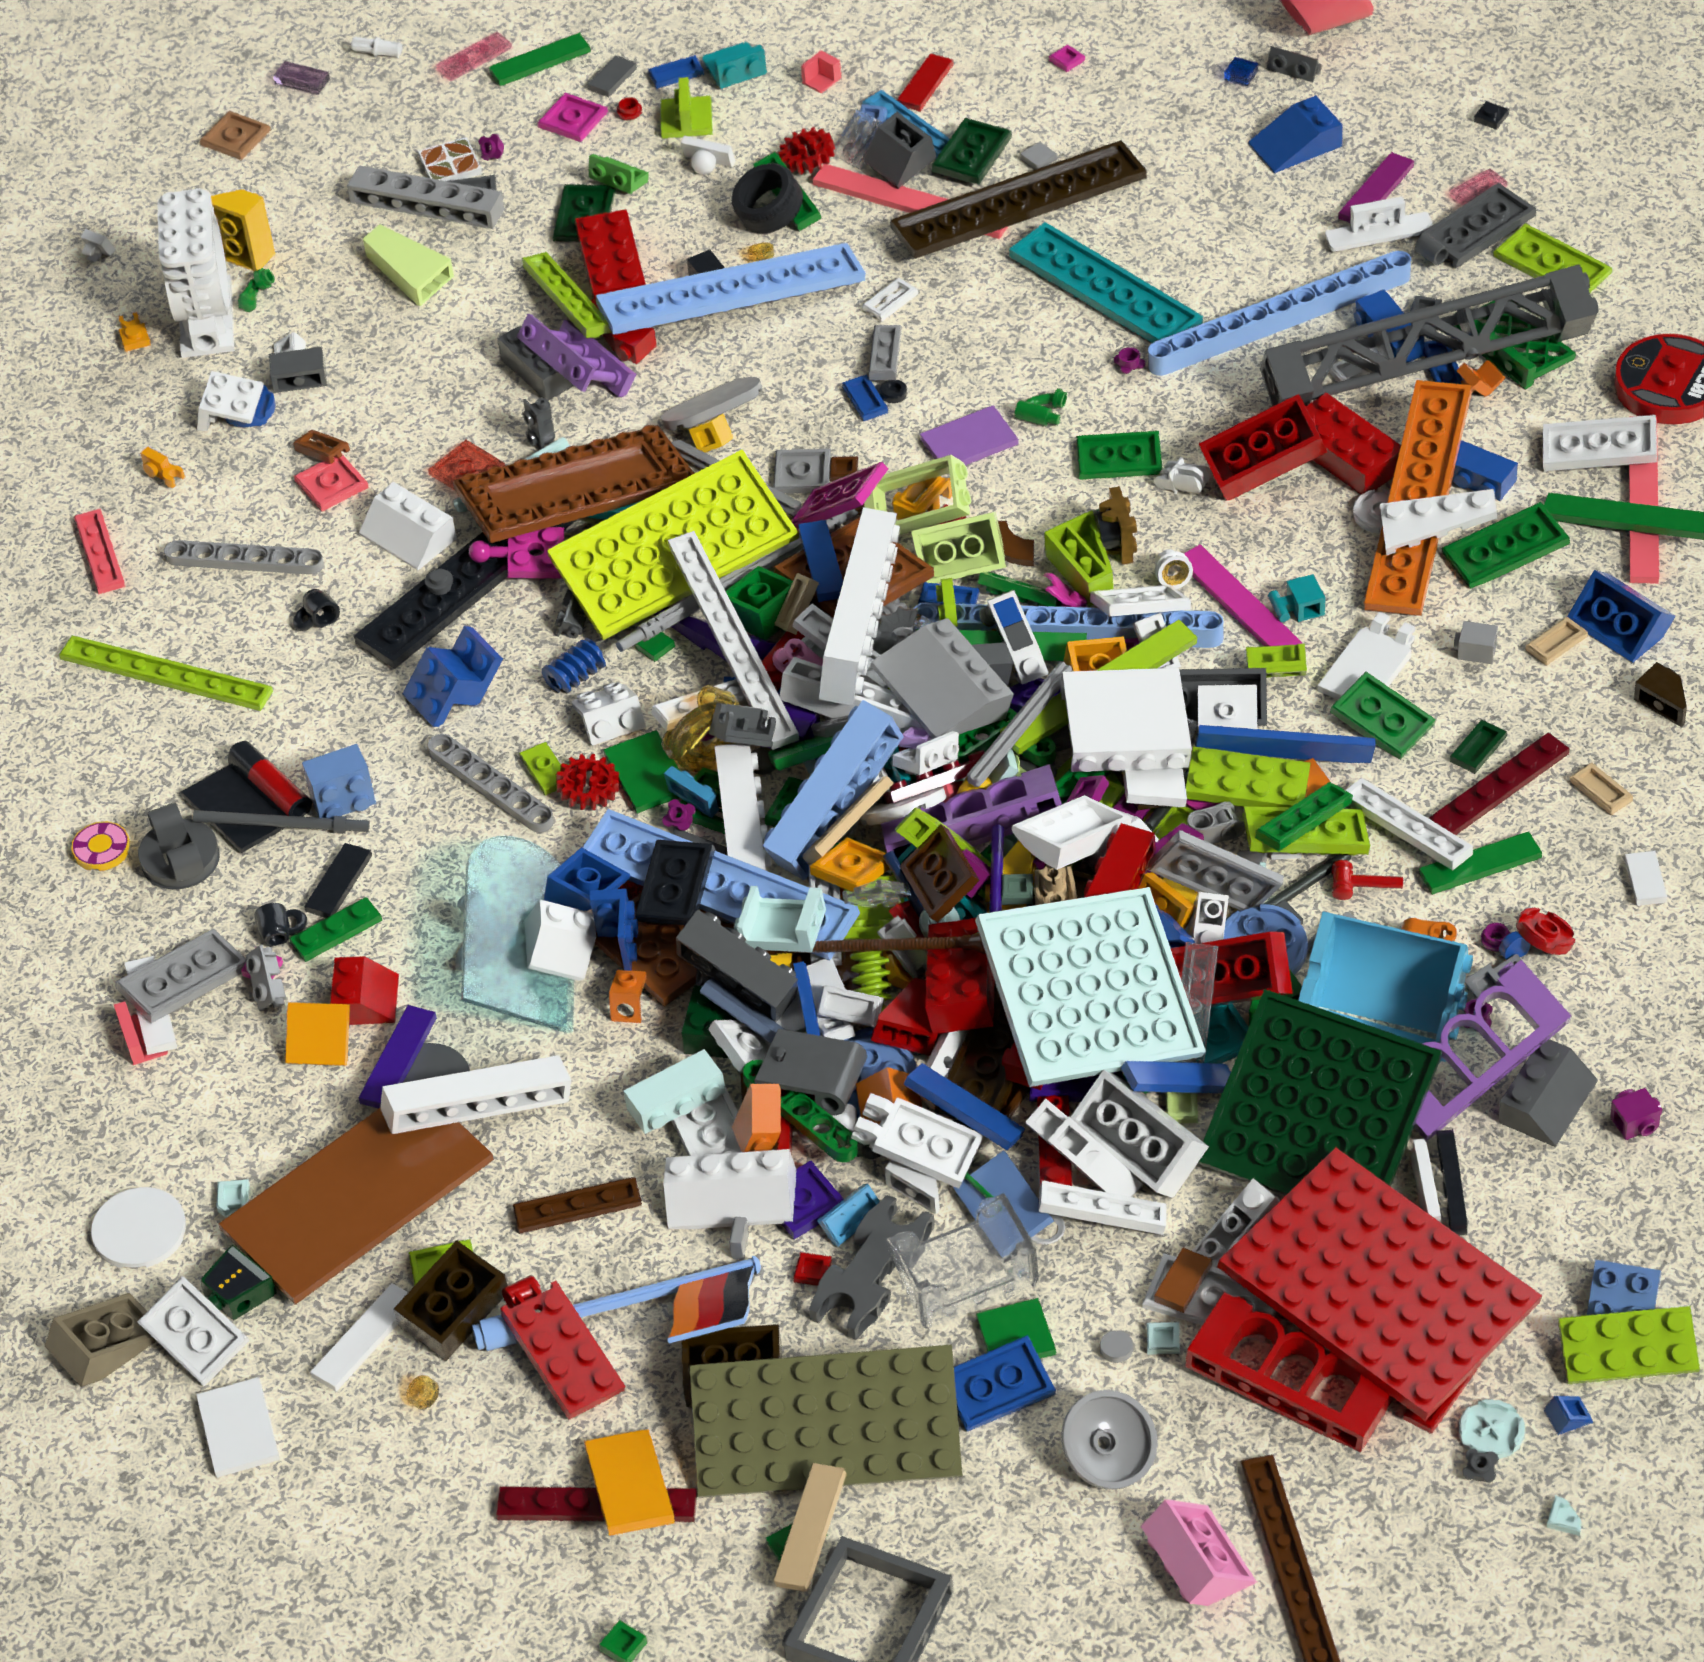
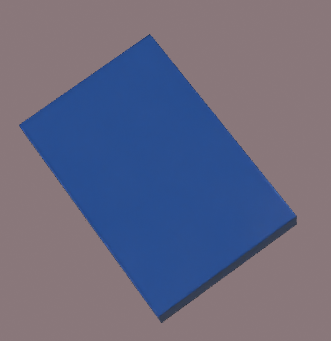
M1028 1335L954 1367L957 1412L966 1432L1056 1395V1389Z

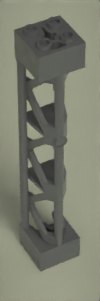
M1579 264L1549 272L1544 276L1334 333L1265 349L1260 371L1272 407L1297 394H1300L1305 406H1307L1312 400H1316L1326 392L1330 395L1342 393L1459 360H1471L1481 354L1555 335L1557 342L1586 335L1594 323L1599 307L1596 298L1590 295L1588 275L1586 272H1582ZM1550 286V289H1542L1539 292L1522 295L1523 292ZM1495 300V303L1470 310L1472 306ZM1543 302L1544 307L1538 305L1537 303ZM1522 307V308L1528 310L1529 312H1531V313L1537 315L1538 317H1536V316H1534V315H1532V314H1529V313H1527V312H1525V311H1523V310H1521V309H1519V308ZM1457 311L1456 314L1446 316L1443 318H1439L1438 316L1449 312ZM1503 314H1508L1537 327L1490 341V335ZM1489 316L1478 336L1474 320ZM1411 323L1410 326L1404 327L1402 329L1386 332L1387 329ZM1460 324L1462 331L1455 328L1454 326ZM1439 330V331L1445 333L1446 335H1448V336H1450V337H1447V336H1445V335H1443V334H1441V333H1439V332H1436V331ZM1374 333L1373 337L1355 341L1357 337ZM1420 336H1424L1454 350L1406 363L1410 352ZM1405 339L1397 356L1394 358L1390 343ZM1324 346H1327V347H1328V348H1326V349H1322V350H1320V351H1317V352H1314V353H1310V354H1306V355H1303V356H1302V354H1301L1302 352H1306V351H1309V350L1317 349V348H1320V347H1324ZM1377 347L1379 354L1370 350V348ZM1337 359H1342L1370 372V374L1322 386L1323 381ZM1321 362L1310 381L1306 366Z

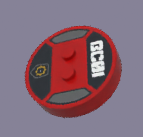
M1658 334L1632 343L1622 352L1616 364L1614 385L1620 402L1636 416L1656 415L1657 423L1685 424L1704 418V342L1686 335Z

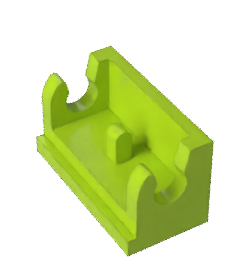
M1304 643L1298 645L1246 647L1247 668H1266V678L1306 676L1307 665Z

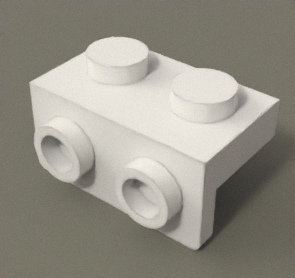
M951 731L918 745L916 749L908 748L894 754L893 766L903 769L907 774L922 775L957 760L959 752L958 732Z

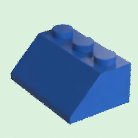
M1594 570L1567 617L1585 629L1590 636L1633 663L1665 636L1676 616L1609 573Z

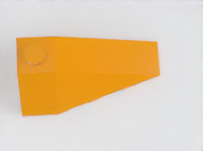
M1124 636L1067 642L1064 663L1071 666V672L1096 671L1127 652Z

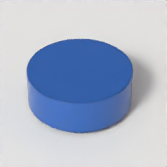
M1518 931L1508 934L1501 941L1499 952L1506 960L1515 954L1522 957L1528 953L1531 944Z

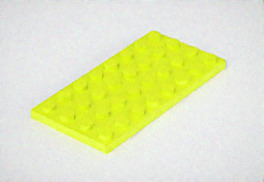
M743 449L548 549L547 552L552 563L602 640H605L693 594L669 548L668 540L695 531L720 579L799 538V532Z

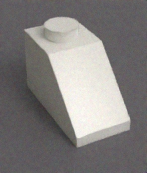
M894 1160L885 1167L886 1185L934 1214L940 1211L935 1178Z

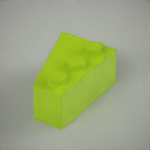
M1093 510L1044 532L1045 556L1074 590L1087 600L1086 604L1089 607L1094 605L1090 602V592L1113 589V571L1101 541L1099 528H1097Z

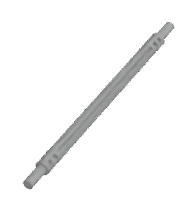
M852 509L827 519L826 522L830 534L839 529L842 523L856 516L858 512ZM800 534L799 538L720 578L719 580L724 590H728L757 566L769 570L803 550ZM692 594L637 626L636 631L616 642L617 649L623 652L640 641L645 642L699 611L700 607L694 595Z

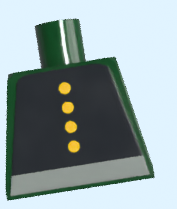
M233 1244L206 1272L200 1281L204 1296L219 1311H223L233 1321L277 1294L272 1276Z

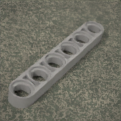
M185 540L172 541L164 548L167 562L174 566L308 575L319 573L324 567L322 553L319 550L308 548ZM176 551L184 552V554L178 557L171 556ZM202 553L211 554L209 557L204 559L198 558V556ZM231 554L237 555V558L233 560L224 559ZM256 556L265 557L259 562L251 561ZM283 558L291 559V561L286 564L278 563V561ZM309 560L318 561L315 565H305Z
M438 734L429 740L430 756L439 764L530 830L541 833L551 829L554 824L552 810L451 736ZM439 745L449 746V748L443 752H437L434 750ZM459 759L468 760V763L463 766L454 765L455 761ZM479 773L488 774L487 778L483 780L473 778ZM500 787L508 789L504 794L498 795L493 793L495 789ZM517 802L528 803V805L522 809H516L513 807V805ZM538 816L548 818L544 823L533 822Z

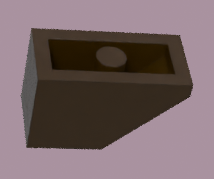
M1656 662L1635 682L1634 700L1682 727L1685 725L1687 704L1681 675Z

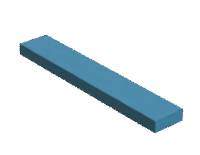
M883 90L862 101V104L886 107V120L894 113L899 112L932 138L936 158L950 139Z

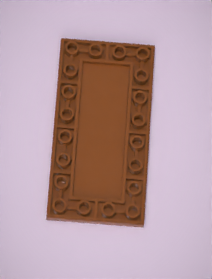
M647 425L641 430L634 432H621L617 436L608 439H595L591 443L582 446H569L565 450L556 453H543L537 458L517 460L514 464L503 467H491L488 471L477 474H465L462 478L453 480V486L489 542L493 543L641 502L695 473L659 425Z
M379 1108L218 1223L220 1230L247 1257L272 1276L274 1285L296 1305L494 1160L493 1153L460 1122L392 1134Z

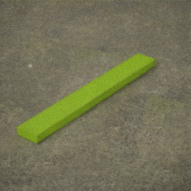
M1178 619L1096 671L1157 669L1197 644L1198 637ZM1061 692L1050 700L1014 744L1012 749L1018 755L1032 745L1037 744L1046 736L1069 724L1066 701L1061 699Z
M74 635L70 637L59 654L60 660L258 711L262 710L273 692L272 686Z

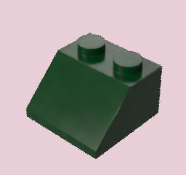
M694 985L681 1032L684 1053L694 1055L705 1049L710 1057L729 1059L708 1029L714 1020L737 1019L701 994L700 990L703 986Z

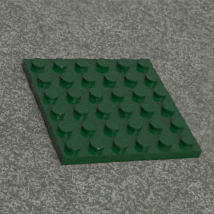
M1264 989L1203 1142L1209 1147L1197 1164L1247 1182L1254 1178L1266 1189L1286 1196L1329 1153L1337 1148L1391 1187L1443 1055L1442 1051Z

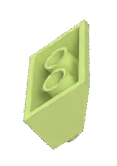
M996 511L911 531L917 557L934 568V577L926 581L928 583H940L941 579L952 578L953 580L979 574L980 572L1006 568L1003 542Z

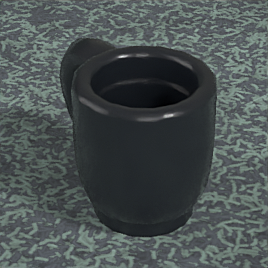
M311 589L305 593L303 607L298 610L293 618V627L297 631L309 630L313 625L319 628L326 627L338 620L340 609L326 592L320 589ZM323 609L324 613L321 616L317 614L319 610ZM307 615L309 619L303 622V617Z
M280 903L264 904L254 913L259 935L269 947L287 943L289 935L300 932L307 924V916L304 912L296 909L286 911V907ZM288 917H294L296 920V924L292 928H290Z

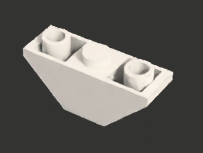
M1205 892L1197 893L1194 901L1195 908L1187 924L1186 931L1195 940V944L1223 940L1228 895Z

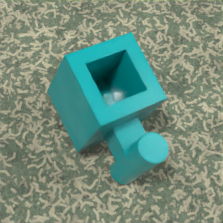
M1314 574L1288 580L1286 596L1280 597L1277 590H1273L1268 594V598L1281 622H1286L1290 619V611H1293L1298 622L1325 615L1326 597Z

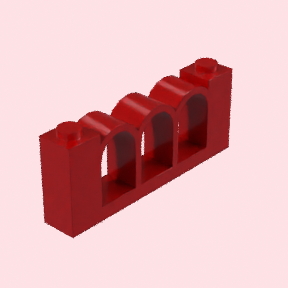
M1224 1292L1188 1347L1185 1367L1325 1437L1362 1452L1394 1398L1334 1353L1325 1355L1322 1344L1307 1333L1291 1332L1284 1335L1282 1325L1272 1315L1263 1312H1252L1253 1306L1244 1299L1237 1296L1233 1297ZM1259 1334L1269 1339L1274 1346L1258 1371L1229 1358L1244 1337ZM1290 1355L1304 1356L1314 1364L1313 1370L1299 1392L1270 1378L1281 1360ZM1331 1375L1347 1377L1356 1386L1341 1412L1311 1398L1322 1380Z

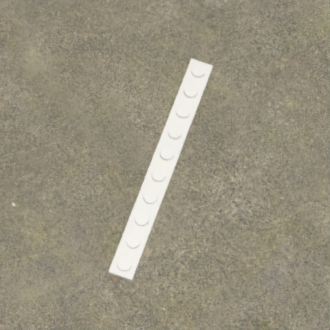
M695 531L668 540L669 548L750 707L762 708L768 711L765 727L768 725L769 717L776 718L771 749L774 750L798 741V731Z

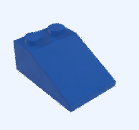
M1315 95L1293 104L1253 137L1248 144L1274 173H1277L1342 147L1343 124Z

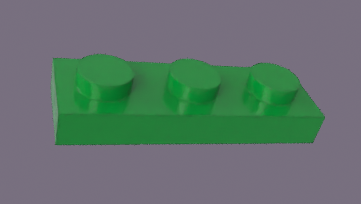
M980 572L978 584L987 586L986 591L1002 595L1003 592L1007 593L1014 590L1019 602L1028 603V600L1038 602L1037 606L1062 607L1061 602L1044 588L997 573Z
M365 897L289 939L291 945L301 958L307 962L383 920L379 911Z

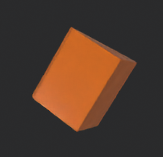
M886 1067L856 1083L860 1117L875 1122L878 1125L881 1122L863 1115L866 1102L871 1093L888 1099L893 1104L898 1097L923 1108L921 1097L904 1085L909 1073Z

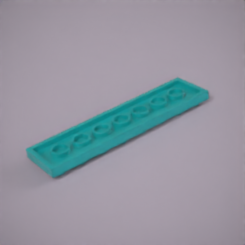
M1046 222L1009 249L1010 258L1151 343L1203 324V316Z

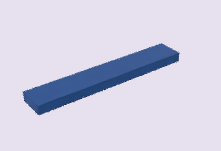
M1199 725L1195 747L1277 758L1303 760L1314 758L1316 761L1371 763L1375 750V738Z

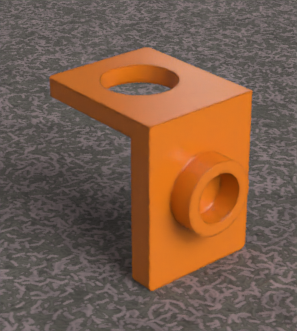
M616 971L609 991L611 1021L641 1023L640 996L647 978L646 971ZM629 1004L634 1009V1014L631 1016L621 1015L617 1010V1006Z

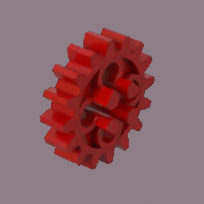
M812 127L810 131L802 128L799 134L792 132L793 137L785 138V144L779 146L781 150L779 152L780 159L789 168L791 173L798 170L800 175L805 170H808L809 173H812L814 168L821 170V164H829V157L835 156L833 150L836 149L830 133H825L823 128L816 132L815 127Z
M580 754L579 760L570 757L569 765L562 763L560 771L556 774V791L561 793L562 801L569 799L570 807L576 804H580V810H584L586 806L596 810V804L606 807L607 799L614 801L615 792H619V772L614 771L615 765L613 763L606 765L605 757H602L600 760L595 759V754H591L590 758L586 759L583 754ZM592 771V776L589 779V792L584 793L586 772Z

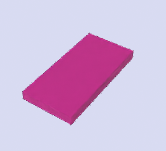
M879 462L814 489L800 510L794 515L791 522L799 531L798 524L827 520L862 506L885 475L888 467L883 462Z

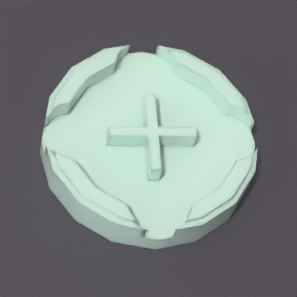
M1485 1399L1478 1401L1477 1405L1471 1408L1469 1406L1464 1410L1459 1419V1437L1466 1449H1476L1481 1453L1492 1451L1501 1459L1512 1455L1520 1448L1525 1437V1422L1512 1405L1500 1400Z

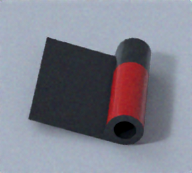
M248 741L235 743L230 748L228 766L181 791V796L199 811L303 817L310 812L312 807L311 799ZM210 823L241 853L286 828Z

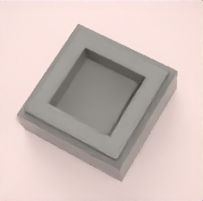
M1039 141L1020 153V158L1036 170L1056 161L1057 153Z
M736 1217L733 1221L729 1240L731 1258L744 1260L749 1237L746 1217Z

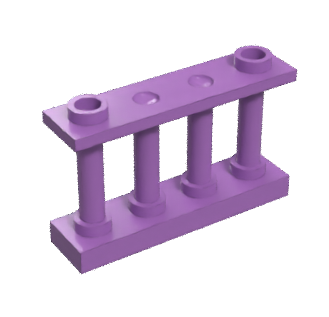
M527 314L517 335L519 340L581 392H585L590 381L593 380L600 381L618 397H624L627 395L637 375L594 338H586L570 320L564 319L560 330L556 331L548 329L532 314Z

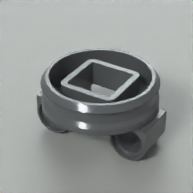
M176 802L147 812L152 829L142 839L138 850L139 861L145 877L158 887L173 890L189 888L207 879L216 869L220 858L217 839L211 828L202 822H193V819H182ZM166 853L169 865H167L162 854Z

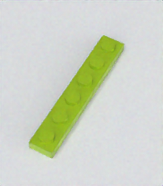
M547 252L522 258L523 268L586 338H597L602 334L611 332L609 323L603 314Z

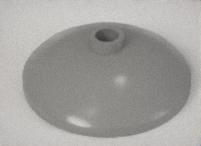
M1099 1390L1087 1394L1070 1408L1062 1426V1447L1069 1465L1080 1478L1095 1487L1116 1490L1131 1486L1142 1479L1154 1463L1158 1443L1152 1418L1137 1400L1125 1393L1114 1390ZM1098 1439H1102L1105 1442L1106 1449H1101L1098 1446Z

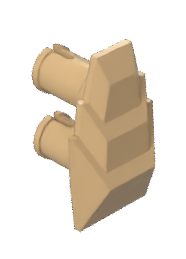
M1047 865L1043 870H1035V905L1077 899L1071 866L1056 870Z

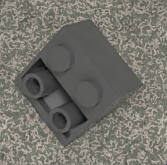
M896 112L877 128L864 157V163L899 189L936 158L932 138L899 112Z

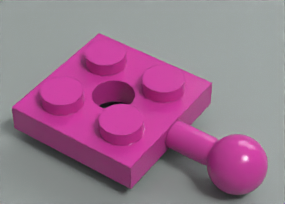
M548 527L508 538V547H490L484 541H475L469 547V556L477 563H483L489 557L508 558V578L563 579L549 558L547 550L564 542V527ZM538 549L543 553L539 556H533L529 551Z

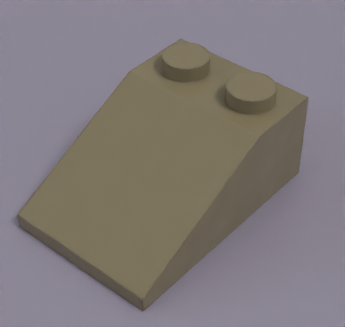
M127 1293L53 1318L44 1347L73 1379L83 1387L103 1380L154 1344L156 1340L138 1323L147 1311L131 1293Z

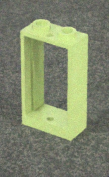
M948 455L887 473L864 502V507L887 512L885 492L950 474L953 505L896 521L895 525L900 526L899 535L970 515L969 505L971 504V496L966 487L967 468L962 461L952 455Z

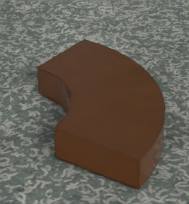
M1007 520L998 521L1005 561L1017 565L1034 566V540L1023 539L1015 535L1009 529Z

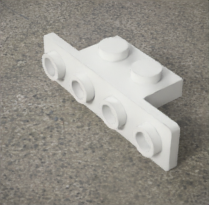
M1403 196L1351 206L1350 226L1327 230L1325 237L1331 251L1335 252L1419 236L1422 232L1433 226L1428 212L1405 215V201Z

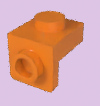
M1489 360L1485 361L1477 371L1465 363L1456 370L1464 378L1461 381L1462 384L1471 385L1472 393L1476 390L1485 397L1490 395L1505 380V376Z

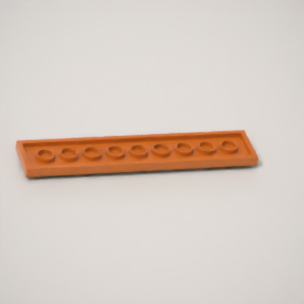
M1416 380L1388 503L1449 495L1471 399V385ZM1382 525L1364 601L1365 610L1422 616L1439 538L1433 536L1421 540V544L1409 548L1406 545L1397 548L1396 553L1386 555Z

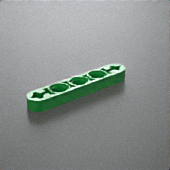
M752 1060L744 1066L743 1079L747 1088H749L750 1084H755V1078L763 1060ZM786 1090L787 1094L781 1097V1116L835 1161L842 1163L852 1161L858 1152V1142L851 1138L853 1133L805 1093ZM797 1106H803L809 1110L804 1115H796L792 1112L793 1108ZM818 1124H826L830 1127V1130L826 1133H817L813 1128Z

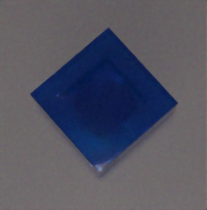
M1234 57L1224 72V80L1249 86L1258 72V63Z

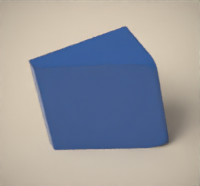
M1554 1396L1544 1408L1557 1435L1594 1422L1580 1396Z

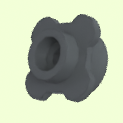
M1476 1449L1468 1450L1465 1454L1467 1466L1463 1469V1476L1468 1480L1473 1479L1480 1482L1490 1483L1496 1478L1494 1467L1499 1461L1498 1455L1492 1451L1481 1453ZM1481 1463L1484 1467L1479 1468L1477 1465Z

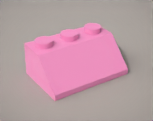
M1165 1499L1141 1525V1528L1148 1537V1544L1158 1553L1164 1563L1165 1571L1174 1578L1180 1588L1181 1596L1189 1604L1209 1606L1257 1582L1208 1505Z

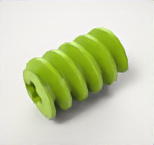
M882 951L851 954L850 959L859 962L851 967V971L860 974L852 979V983L861 986L854 991L884 998L882 1012L887 1007V1005H884V1002L892 998V995L883 993V989L890 987L891 983L882 980V977L889 975L890 971L881 968V965L890 962L889 958L880 956Z

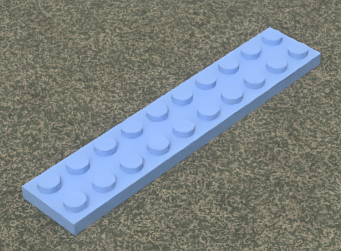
M842 243L596 295V304L609 323V328L614 335L665 323H674L693 317H702L712 313L726 312L731 309L753 306L759 303L777 301L787 297L801 296L806 293L828 290L834 287L852 285L865 281V271L848 243Z
M608 809L583 848L630 874L629 881L644 886L656 840L692 841ZM715 851L699 909L735 923L736 918L741 916L742 901L744 897L748 896L751 886H758L761 898L805 900L809 887ZM823 893L826 912L816 941L844 940L860 914L858 906ZM812 952V954L830 961L835 952Z

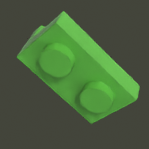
M596 154L589 156L588 178L632 194L649 182V172L607 156L605 158Z

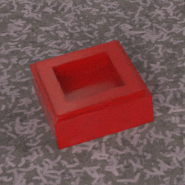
M800 1252L793 1277L794 1283L818 1286L819 1281L831 1266L832 1257Z

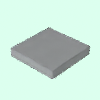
M831 449L776 450L773 488L784 494L811 493L814 489L830 482Z

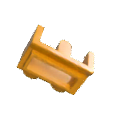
M938 476L908 485L903 493L897 492L892 500L893 511L897 513L896 519L901 520L922 514L926 510L939 509L940 494L948 499L952 497L950 478ZM925 488H927V490L918 498V500L915 503H913L916 500V498L925 490Z

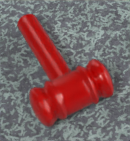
M1337 860L1332 864V895L1335 899H1350L1353 896V887L1403 889V877L1353 875V865L1351 862Z

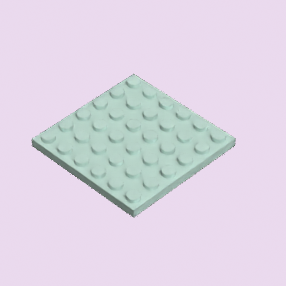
M1149 887L979 914L975 921L1029 1087L1100 1075L1103 1070L1110 1073L1122 1071L1121 1067L1125 1061L1175 1062L1202 1057L1206 1052Z

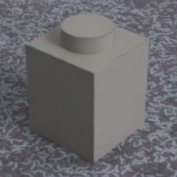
M1463 621L1461 633L1456 632L1453 649L1458 650V660L1493 664L1497 646L1498 626Z

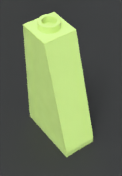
M381 224L363 238L366 257L418 306L425 303L454 277L450 258Z

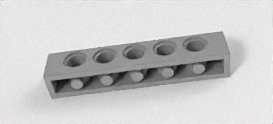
M360 165L347 185L350 203L488 229H494L505 210L502 191Z

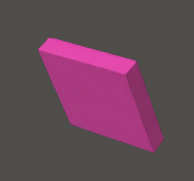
M564 93L538 121V128L582 142L608 113V107Z

